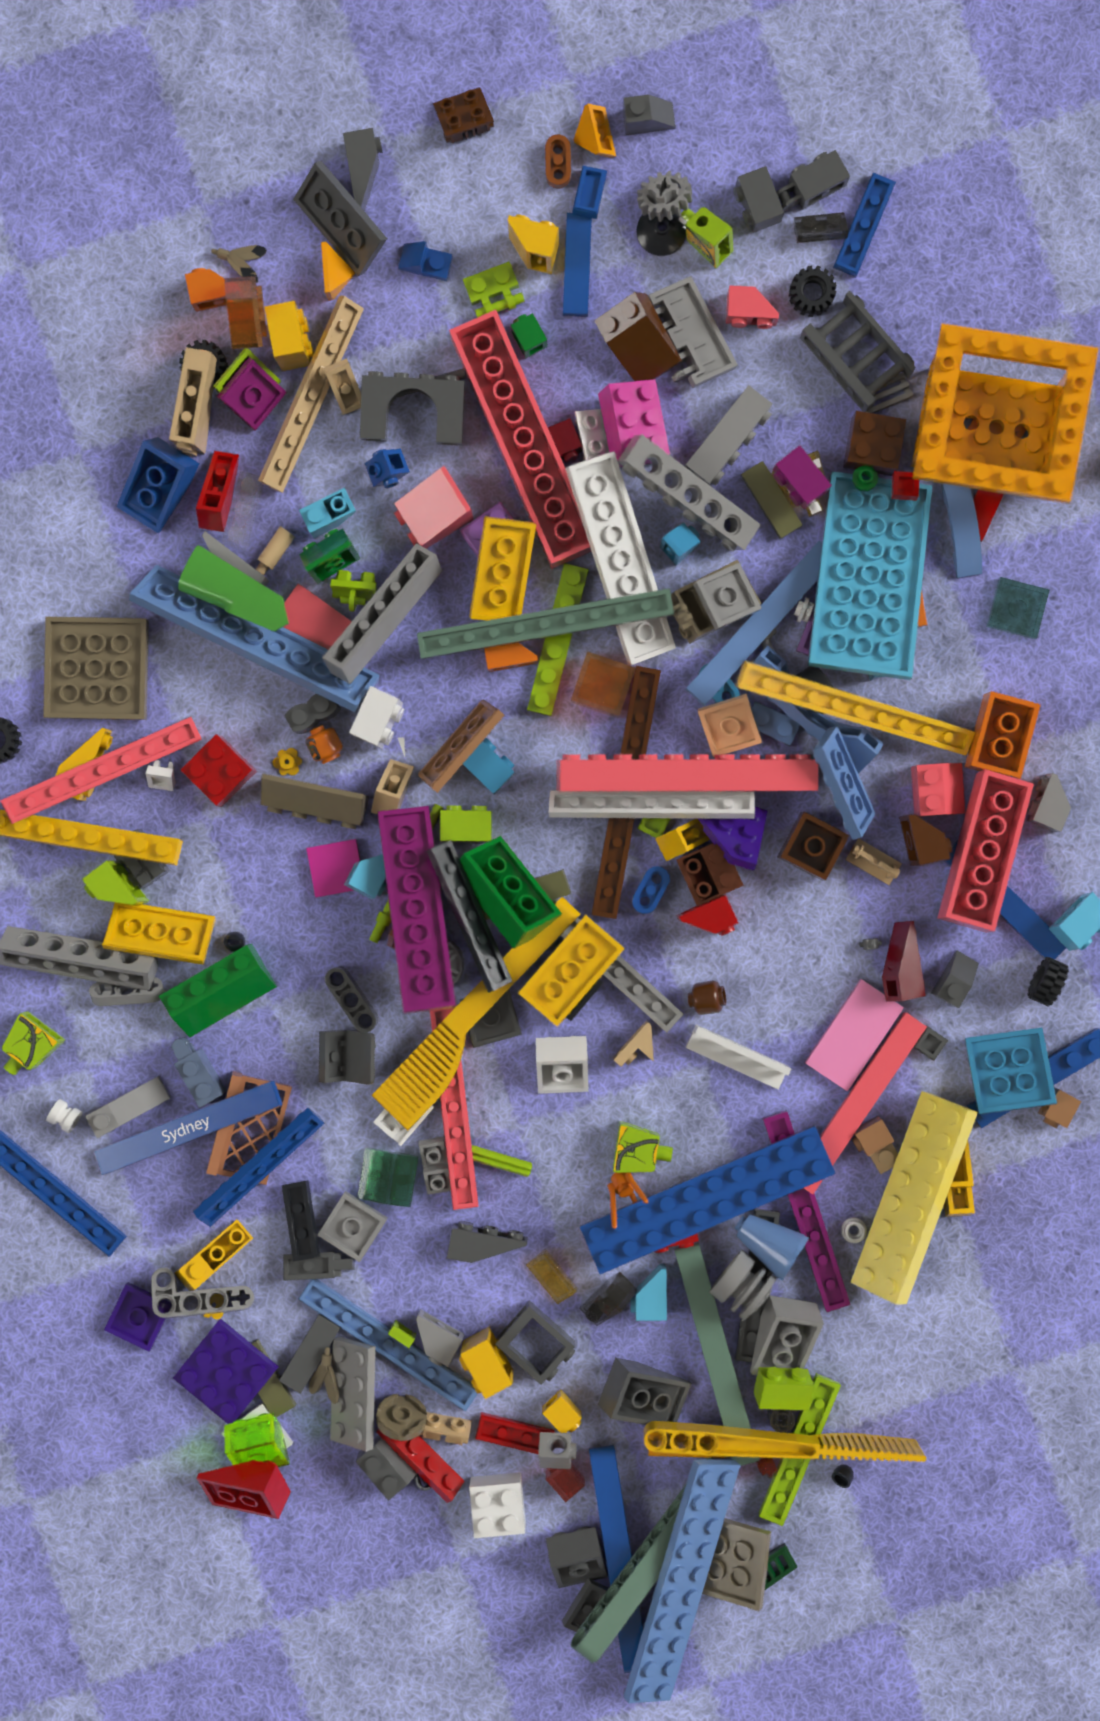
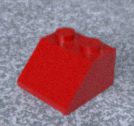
M726 895L719 896L676 915L679 921L714 934L718 933L721 936L734 931V925L739 923Z

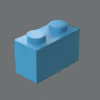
M485 738L463 765L495 795L515 774L512 770L515 765L505 755L500 758L494 752L496 747Z

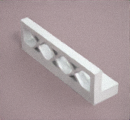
M697 1024L686 1045V1048L778 1090L785 1075L789 1076L791 1071L788 1065Z

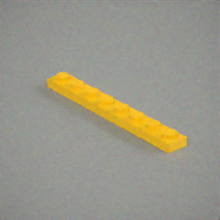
M0 809V836L174 866L178 864L183 841L177 838L31 815L11 824L5 810Z

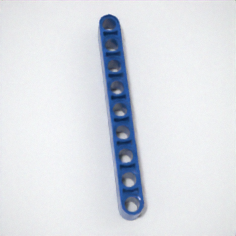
M614 1445L589 1448L610 1586L632 1558ZM640 1604L618 1633L624 1674L631 1673L643 1632Z

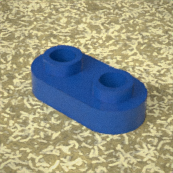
M654 866L646 871L632 898V904L636 911L648 914L655 910L670 882V876L666 869ZM654 874L661 876L660 883H653L652 876ZM647 896L649 898L647 906L640 904L641 897Z

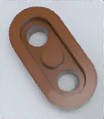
M560 134L551 136L545 144L546 180L551 187L556 189L564 188L571 179L570 142L565 136ZM555 148L562 149V153L556 154L553 152V150ZM556 173H561L563 177L561 179H556L554 175Z

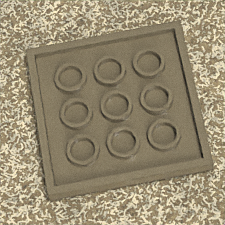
M45 617L43 717L56 719L147 720L149 620L147 618Z

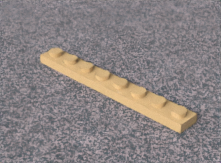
M339 296L258 479L259 482L277 492L283 493L330 387L323 368L342 360L364 308L346 296Z

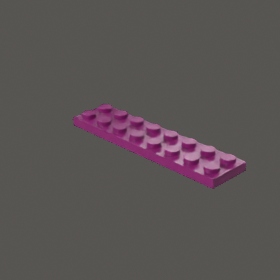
M429 806L378 811L403 1014L454 1008L456 1003L439 879L427 854V850L434 847Z

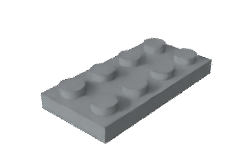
M343 1337L334 1338L332 1368L338 1385L339 1400L336 1404L331 1402V1440L363 1451H369L373 1449L375 1346Z

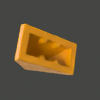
M588 103L584 106L573 141L595 155L614 158L616 152L605 107Z
M321 242L325 294L328 300H334L352 279L355 272L327 242Z

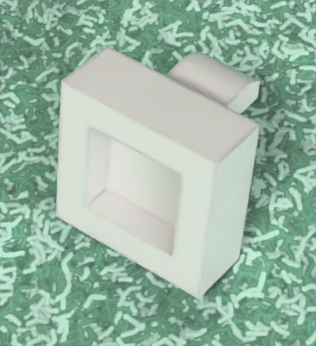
M156 760L153 766L148 765L145 773L148 787L174 791L176 781L173 763L169 762L167 768L161 767L160 760Z

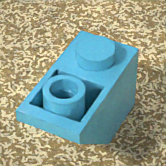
M343 488L300 509L299 512L310 534L315 539L340 526L356 510L346 489Z
M383 854L355 862L344 885L369 899L375 898L376 895L381 896L387 884L384 882L386 876Z

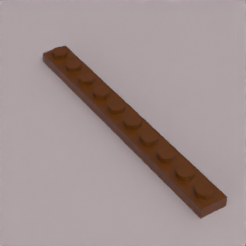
M641 666L635 667L620 755H632V760H639V755H646L661 670ZM608 818L591 915L617 919L635 818Z

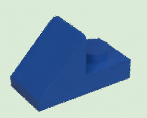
M426 241L407 243L403 246L398 270L447 282L453 254L429 249Z

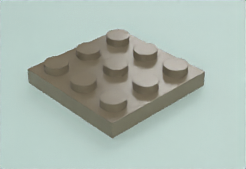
M725 1518L702 1594L760 1611L763 1608L771 1531Z

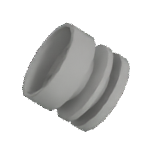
M741 1250L713 1284L709 1293L721 1303L730 1296L734 1297L735 1300L730 1310L735 1312L742 1304L744 1307L738 1317L744 1321L749 1315L756 1312L768 1298L776 1277L771 1273L762 1281L761 1278L766 1269L762 1267L753 1274L751 1269L755 1260L745 1251Z

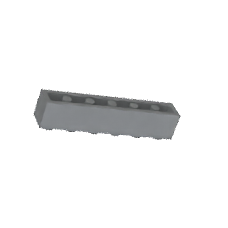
M417 543L322 657L330 673L348 684L353 682L442 572L435 553Z

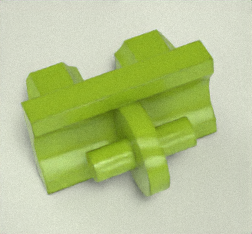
M338 570L336 578L331 579L330 583L332 598L340 599V603L349 604V611L355 612L357 605H366V601H369L377 592L375 575L372 572L361 573L360 581H351V572L348 570Z

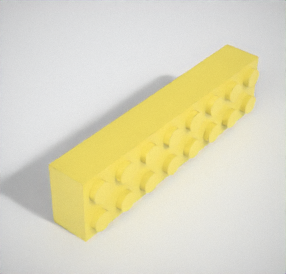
M921 1091L850 1283L896 1305L907 1304L978 1112L932 1093Z

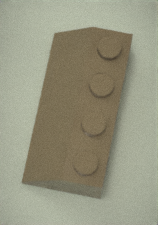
M262 773L261 805L268 806L267 811L282 814L283 809L292 811L293 817L307 819V814L317 816V822L331 824L332 820L342 821L341 827L356 829L357 825L363 826L369 796Z

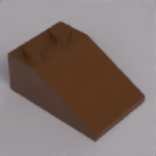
M633 292L594 320L606 344L634 381L654 380L682 361L646 293Z

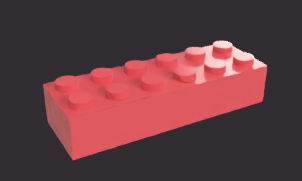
M986 769L976 773L937 919L985 933L995 932L1034 786L1033 783Z

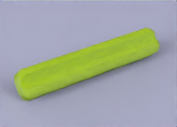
M472 1145L473 1160L475 1162L529 1177L532 1169L531 1162Z

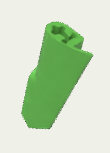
M198 545L195 547L179 579L178 589L180 591L225 609L224 611L274 632L289 624L282 596L202 546Z

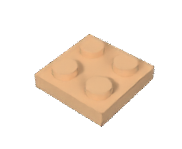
M747 694L698 708V714L713 758L715 755L731 753L762 743Z

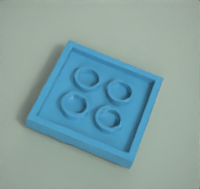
M1043 1028L965 1038L978 1115L1057 1104Z

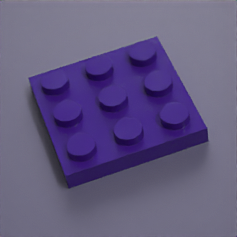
M220 1318L174 1375L173 1379L229 1426H232L279 1366Z

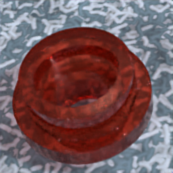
M759 1457L760 1461L756 1462L761 1475H767L769 1479L773 1478V1474L777 1473L773 1459Z

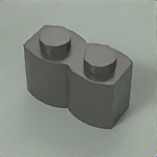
M315 694L307 703L298 704L289 709L285 714V718L293 732L303 734L314 729L319 721H327L334 718L341 708L339 704Z

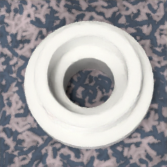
M805 598L804 602H798L794 615L798 616L797 622H801V620L808 622L815 604L809 602V598Z
M851 1217L843 1222L841 1234L846 1241L859 1243L865 1238L867 1228L861 1219ZM857 1226V1233H849L850 1227Z

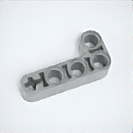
M168 1268L157 1269L151 1279L153 1311L157 1316L165 1319L244 1311L252 1307L255 1299L253 1291L247 1286L177 1292L176 1276ZM163 1273H168L171 1276V1282L166 1287H160L157 1283L158 1277ZM242 1291H245V1294L250 1296V1299L245 1301V1305H241L240 1301H231L233 1307H228L229 1298L227 1292H232L231 1297H239ZM214 1294L224 1296V1303L219 1308H213L210 1305V1299ZM191 1296L198 1299L197 1308L192 1311L186 1310L184 1306L185 1300ZM164 1299H169L172 1302V1309L168 1313H160L158 1309L159 1303Z

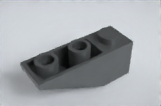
M459 1221L458 1224H453L447 1259L469 1263L477 1262L527 1246L528 1237L523 1236V1232L509 1230L508 1233L499 1232L498 1228L485 1225L482 1229L473 1227L474 1224L471 1222Z

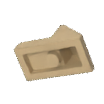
M344 359L323 368L342 414L345 415L360 409L361 392L348 360Z
M647 1020L613 1057V1060L619 1066H622L624 1063L629 1065L638 1055L635 1052L638 1048L654 1061L652 1027Z

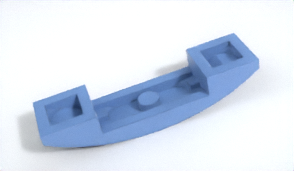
M941 483L943 501L947 505L954 547L952 555L956 579L981 575L982 554L980 534L971 489Z

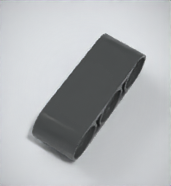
M344 967L330 969L326 973L325 983L349 1020L359 1032L372 1031L378 1024V1015L356 981ZM334 972L343 974L344 982L342 985L333 983L332 974ZM348 993L357 995L358 1003L356 1006H350L346 1002V995ZM362 1014L371 1016L372 1025L370 1027H365L360 1023V1016Z

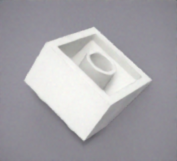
M586 1036L536 1038L538 1094L588 1092Z

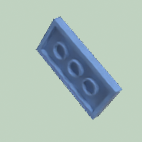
M838 726L830 727L813 749L814 759L817 764H820L824 774V782L830 787L834 805L840 810L844 827L849 831L853 840L863 836L875 816V811Z

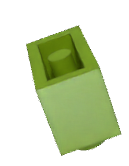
M447 805L446 810H440V841H491L492 811H487V806H472V811L462 810V806Z
M759 1367L753 1392L759 1409L809 1410L814 1384L808 1369Z

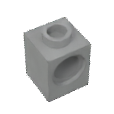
M540 1432L538 1454L540 1468L571 1469V1459H576L577 1445L572 1443L571 1433ZM556 1448L564 1449L563 1452L558 1454L552 1452Z

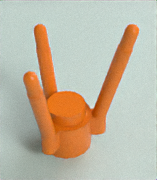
M631 1172L614 1173L611 1176L612 1183L607 1185L610 1192L613 1229L617 1228L615 1193L620 1197L629 1196L633 1203L638 1201L634 1194L635 1190L645 1204L648 1203V1199L633 1179Z

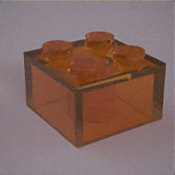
M255 276L224 278L232 349L263 347L262 337H267L262 285L256 286Z
M587 651L571 703L619 718L635 667Z

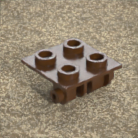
M480 87L433 103L446 143L451 142L454 144L457 141L463 140V132L465 138L468 139L467 131L471 130L474 137L476 136L475 128L477 134L489 132L490 128L494 127V119Z

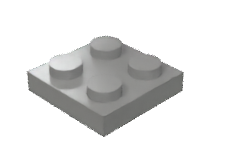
M740 562L700 579L693 584L715 630L762 609Z
M345 1191L317 1236L360 1262L388 1217Z

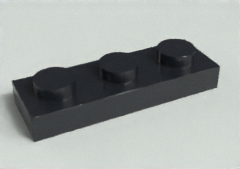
M309 1180L282 1185L293 1262L320 1257Z

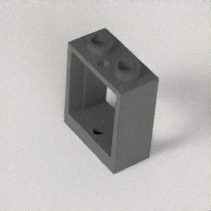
M530 1300L496 1337L495 1342L496 1346L540 1385L545 1380L550 1381L557 1374L558 1365L562 1361L567 1362L575 1353V1340ZM532 1318L564 1345L542 1371L538 1370L510 1345L511 1341Z

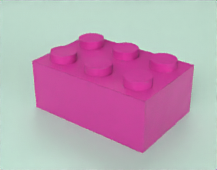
M655 379L611 383L598 393L609 453L615 451L617 461L633 436L641 434L670 455ZM646 459L644 465L652 463L649 459Z

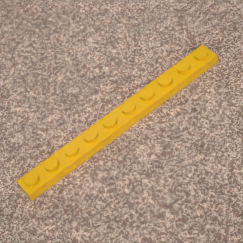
M744 661L736 683L737 687L965 756L975 735L973 730L748 661Z

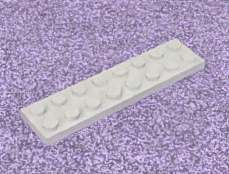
M615 451L566 467V473L606 598L612 599L657 591V585ZM667 617L615 625L628 665H634L676 648Z

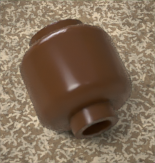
M714 980L695 983L692 987V992L688 993L690 1008L694 1007L699 1015L721 1012L723 1006H726L727 1003L724 986H720Z

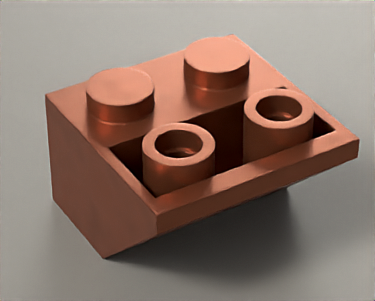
M711 843L676 859L696 906L744 886L735 865L728 863L723 856L724 851L718 844L714 845Z

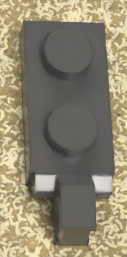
M322 1252L320 1257L294 1262L292 1254L283 1255V1281L329 1279L341 1277V1270H355V1259H341V1253Z

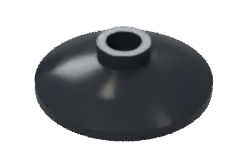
M647 214L641 215L637 223L636 234L640 245L648 253L656 256H667L676 252L683 245L686 238V228L679 221V216L676 214L672 215V220L664 217L661 222H659L657 216L650 220ZM664 224L667 229L660 231L657 226Z

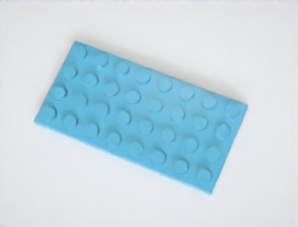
M832 471L829 481L832 486L828 490L808 666L911 680L932 485L919 484V498L917 501L891 499L892 480L878 478V482L872 490L860 491L856 489L852 482L853 474ZM861 476L864 480H870L868 476Z

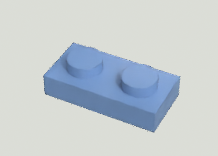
M755 701L751 709L759 732L790 746L800 724L788 716Z

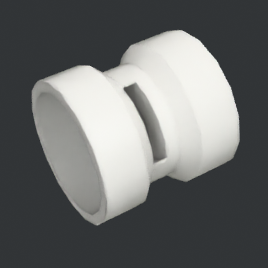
M59 1099L49 1112L46 1121L53 1125L59 1123L61 1129L69 1134L78 1123L83 1112L77 1108H68L67 1102Z

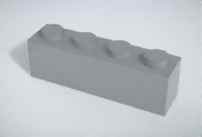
M748 385L685 467L708 485L714 484L716 486L725 475L722 472L727 464L732 466L740 456L738 452L743 444L748 446L756 436V433L753 432L759 424L764 426L772 414L769 411L772 403Z

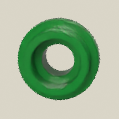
M861 466L854 471L852 482L856 489L870 491L876 486L878 475L873 468ZM866 475L870 480H864L861 476Z

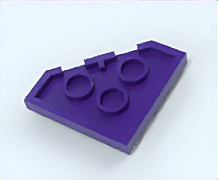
M755 807L754 819L693 818L701 822L704 826L703 831L714 845L718 844L724 851L723 856L729 864L752 871L755 870L768 810Z

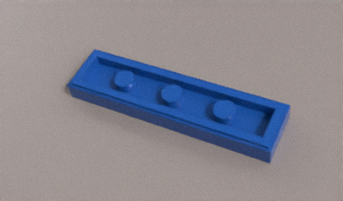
M874 172L872 173L833 266L834 269L853 277L857 276L894 189L895 181Z
M567 213L563 316L588 317L592 218Z

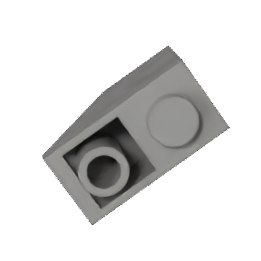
M1049 773L1045 777L1042 776L1037 783L1036 790L1039 792L1036 799L1032 800L1028 805L1026 814L1029 816L1027 821L1053 832H1062L1071 806L1058 775Z

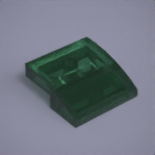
M370 1147L365 1148L357 1198L377 1203L411 1207L419 1157L401 1152H388Z

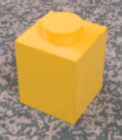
M562 1389L542 1406V1414L560 1433H567L568 1431L572 1433L581 1424V1410Z

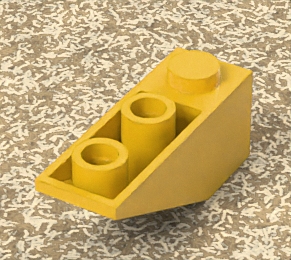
M101 728L59 765L56 775L102 756L104 751L108 750L112 744L113 737L110 736L112 731ZM94 788L72 798L85 801L87 797L89 798L92 795Z
M237 1219L174 1274L188 1291H194L248 1244L253 1237Z

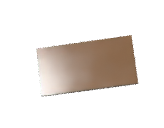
M484 699L481 700L422 768L418 776L438 793L505 715Z

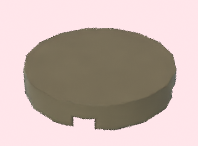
M392 1394L384 1398L378 1406L376 1414L377 1427L384 1435L391 1439L399 1441L411 1440L419 1436L425 1429L427 1420L426 1407L412 1395L405 1394L404 1397L399 1396V1394Z

